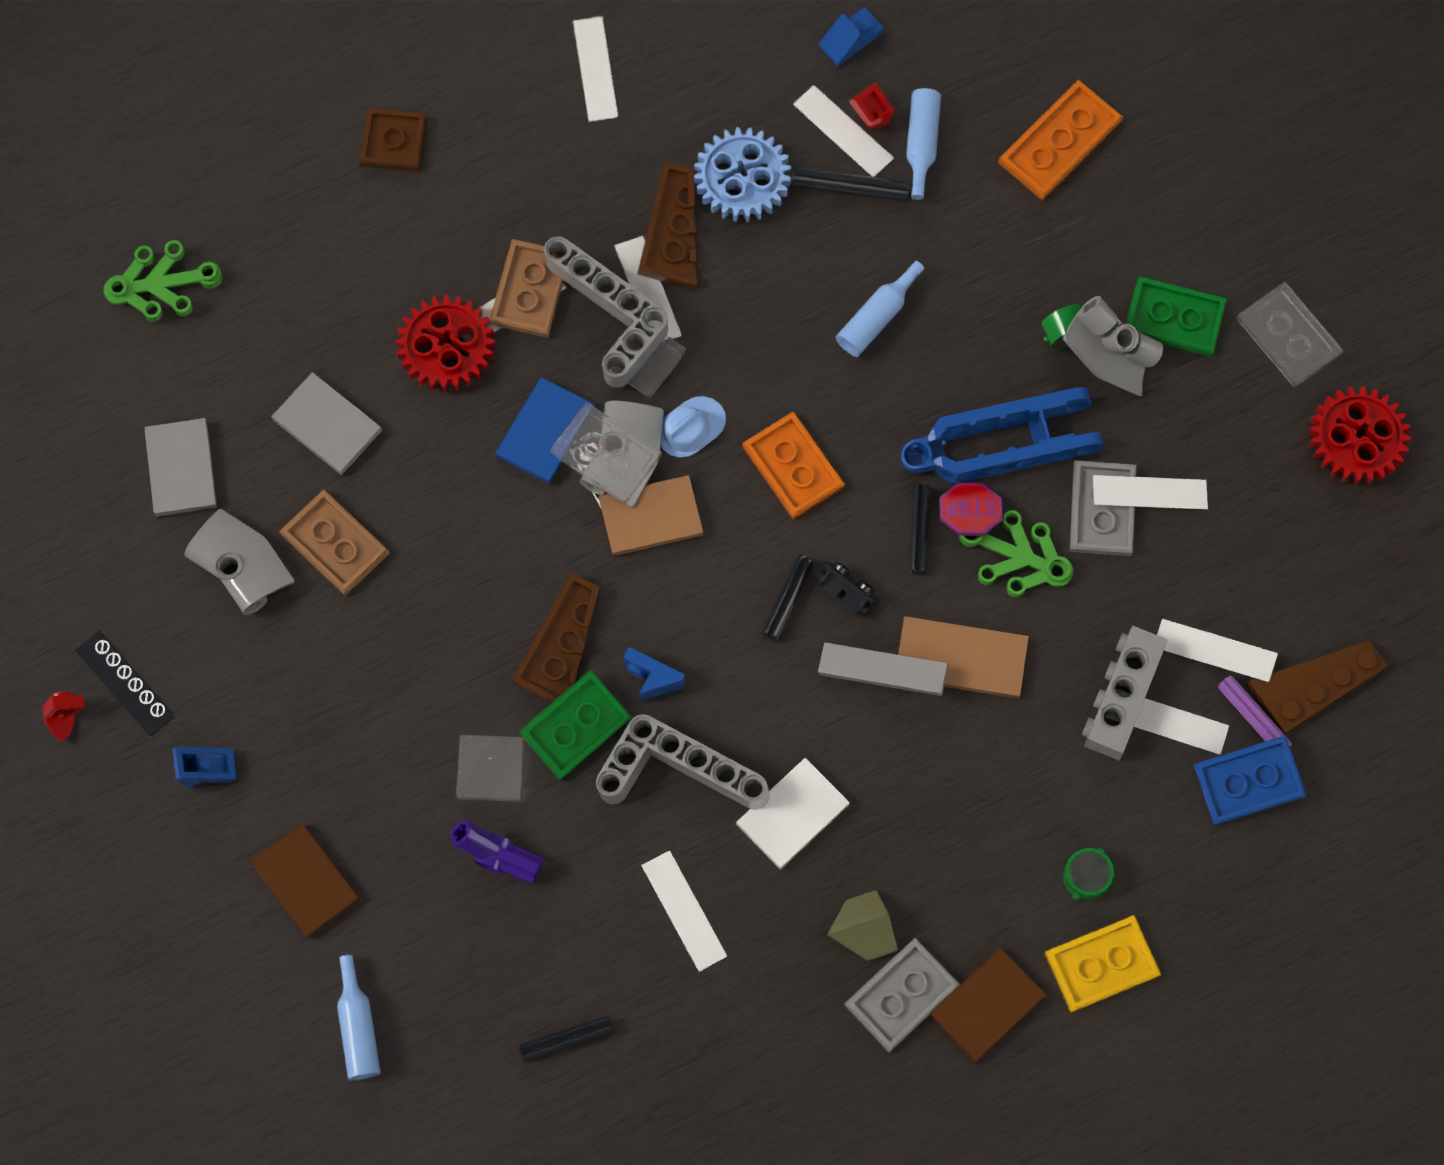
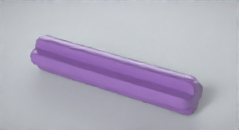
M1228 676L1219 684V690L1265 741L1284 736V733L1233 676ZM1287 738L1288 743H1289V746L1291 747L1292 743H1291V741Z

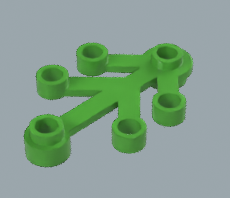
M172 240L165 245V255L147 278L136 280V278L145 266H149L154 262L155 256L150 247H138L134 254L136 259L125 273L113 276L107 280L104 285V295L110 303L115 305L128 303L142 312L147 320L155 322L163 315L160 304L156 301L147 302L137 293L149 292L174 308L179 316H187L193 309L190 299L184 295L177 296L167 288L200 282L204 288L214 289L221 284L223 275L219 266L213 262L203 263L197 270L166 275L173 264L184 256L182 244L179 241ZM172 248H179L178 253L170 254ZM142 253L150 254L147 259H140ZM211 269L214 271L211 276L203 275L207 270ZM117 286H124L121 292H114V288ZM180 303H188L185 309H178ZM151 308H157V309H158L155 314H153V315H149V314H148L149 309H151Z
M1007 511L1002 519L1003 527L1010 531L1016 546L988 534L977 536L973 540L968 539L966 535H959L961 543L965 546L975 547L980 545L1010 558L994 565H983L978 572V580L983 585H991L997 577L1027 566L1039 570L1024 578L1012 577L1008 581L1006 588L1007 593L1012 597H1021L1025 590L1046 582L1054 587L1064 586L1070 582L1073 576L1072 564L1065 557L1057 555L1049 536L1050 528L1045 523H1036L1031 530V538L1034 542L1040 544L1045 559L1033 554L1021 525V515L1017 511ZM1014 517L1017 519V524L1010 525L1006 519ZM1043 529L1046 535L1038 537L1035 534V530ZM1059 568L1062 570L1063 575L1059 577L1054 576L1051 570ZM986 570L991 571L993 577L985 579L982 576V572ZM1019 583L1022 589L1014 591L1011 588V584Z

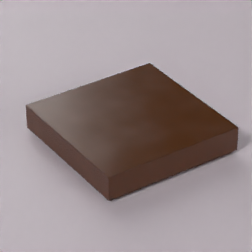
M367 108L359 159L360 166L419 172L427 122L426 113Z

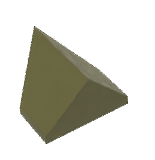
M877 890L845 901L827 934L828 936L866 959L867 962L898 952L889 914Z

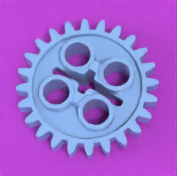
M737 127L733 136L727 130H724V139L722 140L714 135V146L708 143L704 144V151L706 153H698V161L700 163H695L694 165L695 172L698 173L694 175V183L699 184L697 186V194H704L702 197L703 204L712 202V213L722 209L723 219L729 213H732L734 222L738 220L739 215H744L746 222H749L750 214L754 213L758 219H761V211L763 209L767 213L772 214V204L781 206L780 196L787 197L788 189L785 186L791 185V177L788 176L791 174V166L786 165L788 163V155H781L783 146L777 145L773 147L774 137H770L766 141L763 140V131H760L757 136H752V128H748L746 135H742L741 130ZM747 154H755L758 158L748 160L745 156ZM724 163L728 164L730 168L720 170L717 168V165ZM764 179L767 180L769 183L767 185L760 186L757 185L755 182L757 180ZM731 189H737L741 193L739 195L732 196L729 195L727 192Z

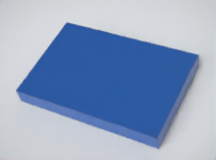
M541 377L496 451V457L550 484L593 412L594 404Z
M1286 735L1194 764L1214 826L1307 796Z

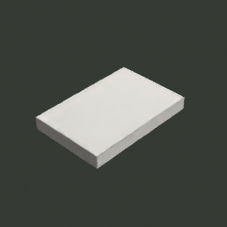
M804 758L769 791V800L764 807L755 810L750 809L736 822V825L781 870L846 809L850 802Z

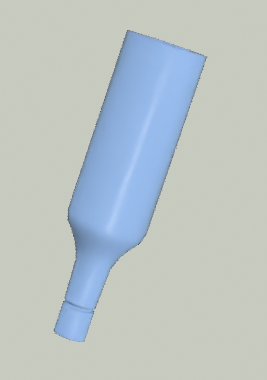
M927 88L914 90L911 98L906 157L913 169L912 198L916 200L924 198L926 172L935 162L941 94L936 90Z
M915 261L897 281L879 287L836 335L839 345L849 354L858 357L903 307L906 290L924 270V266L920 262Z
M341 956L343 992L337 1003L348 1079L362 1080L376 1077L381 1072L370 1002L368 997L358 987L353 956Z

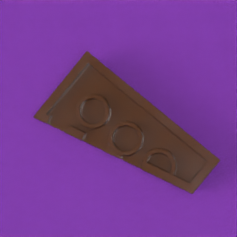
M664 162L637 274L695 290L697 287V275L695 266L694 169Z
M571 572L511 681L512 683L549 703L554 702L575 683L599 589L598 586Z
M1368 640L1271 674L1269 682L1260 679L1248 681L1247 686L1276 726L1286 735L1385 670L1388 665Z

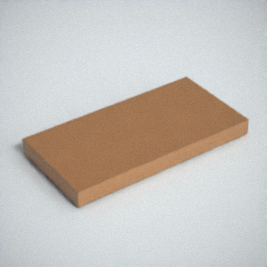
M904 616L898 655L947 663L948 671L944 687L1019 699L1029 636Z

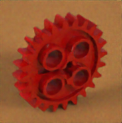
M445 295L443 303H439L435 296L432 297V305L430 306L421 301L422 310L420 312L411 308L413 318L403 317V323L407 328H398V334L402 338L396 339V345L400 348L397 351L398 359L403 360L401 362L403 370L410 369L408 372L409 378L412 380L419 376L418 383L421 387L429 381L431 391H434L437 385L440 384L442 385L443 392H447L448 385L453 384L456 391H459V382L462 381L470 387L471 376L480 380L479 368L483 370L489 369L485 359H494L493 352L489 349L496 347L495 340L491 339L495 336L493 328H487L490 325V320L488 317L482 318V309L478 308L473 311L472 301L462 306L461 297L459 296L455 299L454 303H450L448 295ZM444 320L448 322L443 328L434 327L437 321ZM424 330H426V331L430 332L432 335L427 334V333H422V332H423ZM466 334L474 336L470 342L460 341V338ZM420 346H432L431 350L426 353L418 352ZM460 352L464 354H469V356L465 357L461 355ZM449 359L458 361L453 367L444 366V363Z
M1364 386L1361 387L1358 394H1355L1354 389L1349 387L1346 396L1340 390H1337L1334 395L1335 400L1327 396L1324 401L1325 406L1319 405L1316 410L1318 415H1313L1310 421L1315 426L1310 428L1308 434L1315 438L1310 441L1309 446L1318 447L1313 457L1324 458L1320 467L1325 468L1330 465L1332 467L1330 476L1333 477L1338 472L1342 473V482H1345L1349 476L1353 477L1354 485L1359 483L1361 477H1364L1367 485L1371 484L1374 476L1381 482L1385 477V472L1392 475L1396 470L1395 466H1401L1404 461L1401 456H1406L1409 448L1404 445L1409 444L1411 437L1404 433L1408 432L1410 425L1401 424L1406 414L1395 413L1399 405L1398 403L1390 406L1386 404L1389 395H1385L1381 400L1377 398V389H1374L1371 395H1366ZM1348 412H1358L1362 419L1355 420L1350 417ZM1374 429H1384L1388 436L1381 437L1376 434ZM1358 433L1364 435L1361 439L1356 437ZM1338 434L1342 436L1345 443L1335 442L1331 435ZM1364 451L1368 453L1371 460L1365 461L1361 459L1358 452Z

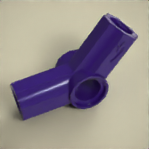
M463 819L458 825L453 827L450 834L452 839L451 845L475 858L474 862L477 865L495 873L504 872L532 885L537 879L544 861L543 857L516 847L510 840L498 834L487 832L476 824Z

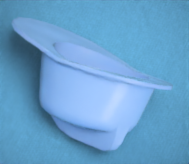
M693 397L685 401L663 419L661 447L669 455L679 458L689 457L697 453L723 431L726 423L725 411L717 401L709 397Z

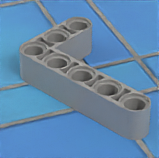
M563 237L550 238L544 246L545 261L549 270L629 327L606 354L602 362L605 382L611 387H623L632 379L667 336V313L658 304ZM563 252L565 256L556 259L552 257V254ZM579 269H587L590 271L587 275L579 276L575 274V272ZM603 286L613 287V290L609 293L599 291ZM627 303H634L638 306L634 310L623 308ZM652 320H658L662 323L657 328H651L647 325ZM632 343H640L643 345V347L637 351H633L628 348V346ZM615 365H619L624 368V370L618 374H614L609 371V369Z
M645 714L638 715L630 721L596 779V787L602 800L612 805L619 804L627 797L650 756L747 808L753 810L760 809L769 800L767 782L761 775ZM648 727L652 729L651 734L646 738L636 736L641 728ZM669 742L679 744V748L673 753L663 750ZM627 754L636 756L635 761L630 765L620 763L622 757ZM702 756L707 759L702 767L696 768L691 765L692 760L696 757ZM725 771L735 774L734 778L729 782L719 781V775ZM610 781L620 783L619 788L614 792H606L604 790L605 785ZM752 786H759L763 789L762 793L757 797L746 795V791Z

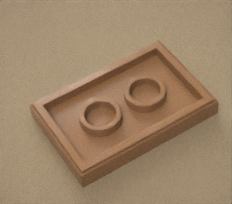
M512 239L491 312L490 325L549 338L564 280L547 267L544 246ZM563 252L552 254V257L556 259L565 256Z
M689 475L646 485L633 508H630L610 494L599 496L613 556L703 536V529Z
M324 489L279 531L280 535L344 596L390 554L388 549Z

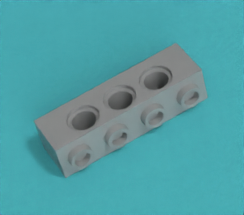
M1135 626L1131 627L1128 635L1125 633L1121 634L1115 649L1121 652L1117 663L1110 662L1104 677L1110 680L1106 691L1099 690L1093 707L1098 708L1095 719L1088 718L1082 735L1087 737L1084 747L1120 760L1168 639ZM1136 658L1140 661L1142 668L1132 669L1127 665L1126 660ZM1117 686H1124L1129 689L1131 696L1127 698L1120 697L1115 692V688ZM1113 714L1119 719L1120 724L1110 726L1104 721V716Z

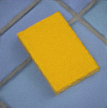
M1134 915L1045 951V956L1071 1013L1161 975Z

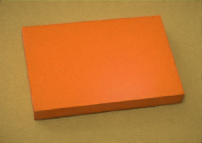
M794 411L742 443L743 449L793 520L845 487L842 479Z

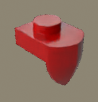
M876 83L850 101L853 108L870 129L885 128L892 121L895 114V106L890 104Z
M70 691L56 692L42 705L46 726L54 737L61 742L65 741L70 735L74 726L75 715L85 707L83 695H72Z

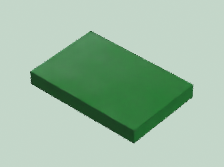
M1138 276L1126 324L1132 325L1137 332L1161 342L1162 345L1212 357L1227 298Z
M590 670L518 733L553 774L561 780L632 717L593 671Z

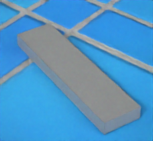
M824 642L818 673L821 676L942 696L948 664Z

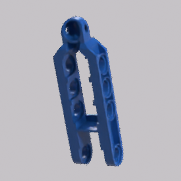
M1077 387L939 417L929 436L913 439L903 447L901 463L908 472L923 473L934 471V474L951 484L1092 454L1104 446L1099 431L1075 436V433L1050 438L1045 419L1076 413L1091 406L1088 389ZM1028 423L1034 444L1017 449L1014 446L1008 447L1007 451L990 455L981 453L976 458L955 462L954 459H948L943 448L948 440Z

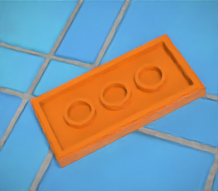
M1078 80L999 158L998 163L1043 201L1122 122L1123 116Z

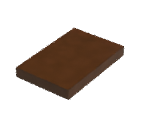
M302 823L250 861L307 939L359 901L357 895Z
M999 948L931 1012L930 1016L976 1063L1034 1008L1046 994Z

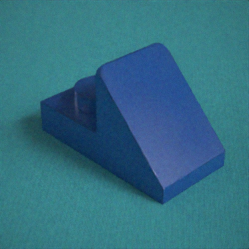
M864 7L849 19L845 14L840 15L820 41L819 46L839 66L883 33L884 27Z
M628 647L623 656L624 666L627 667L626 671L640 679H643L644 676L647 677L639 693L640 701L684 687L685 674Z
M173 748L176 780L188 788H193L201 782H232L236 779L233 748Z

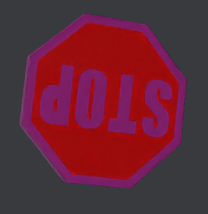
M957 483L939 498L940 521L958 535L984 536L1003 519L1002 498L983 483Z

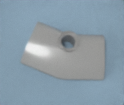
M1100 296L1091 298L1081 307L1063 337L1064 342L1097 378L1137 396H1142L1145 367H1152L1157 364L1163 352L1161 342L1137 332L1132 325L1122 324L1118 316Z
M625 401L606 402L602 434L599 442L600 446L583 474L580 483L593 493L604 495L606 492L630 508H633L659 461L663 409ZM613 444L622 447L617 453L606 451L607 447Z
M218 509L206 521L185 550V557L221 580L244 615L258 611L266 604V596L294 583V579L268 540L222 509ZM231 564L238 565L235 573L231 575L224 574L227 566Z

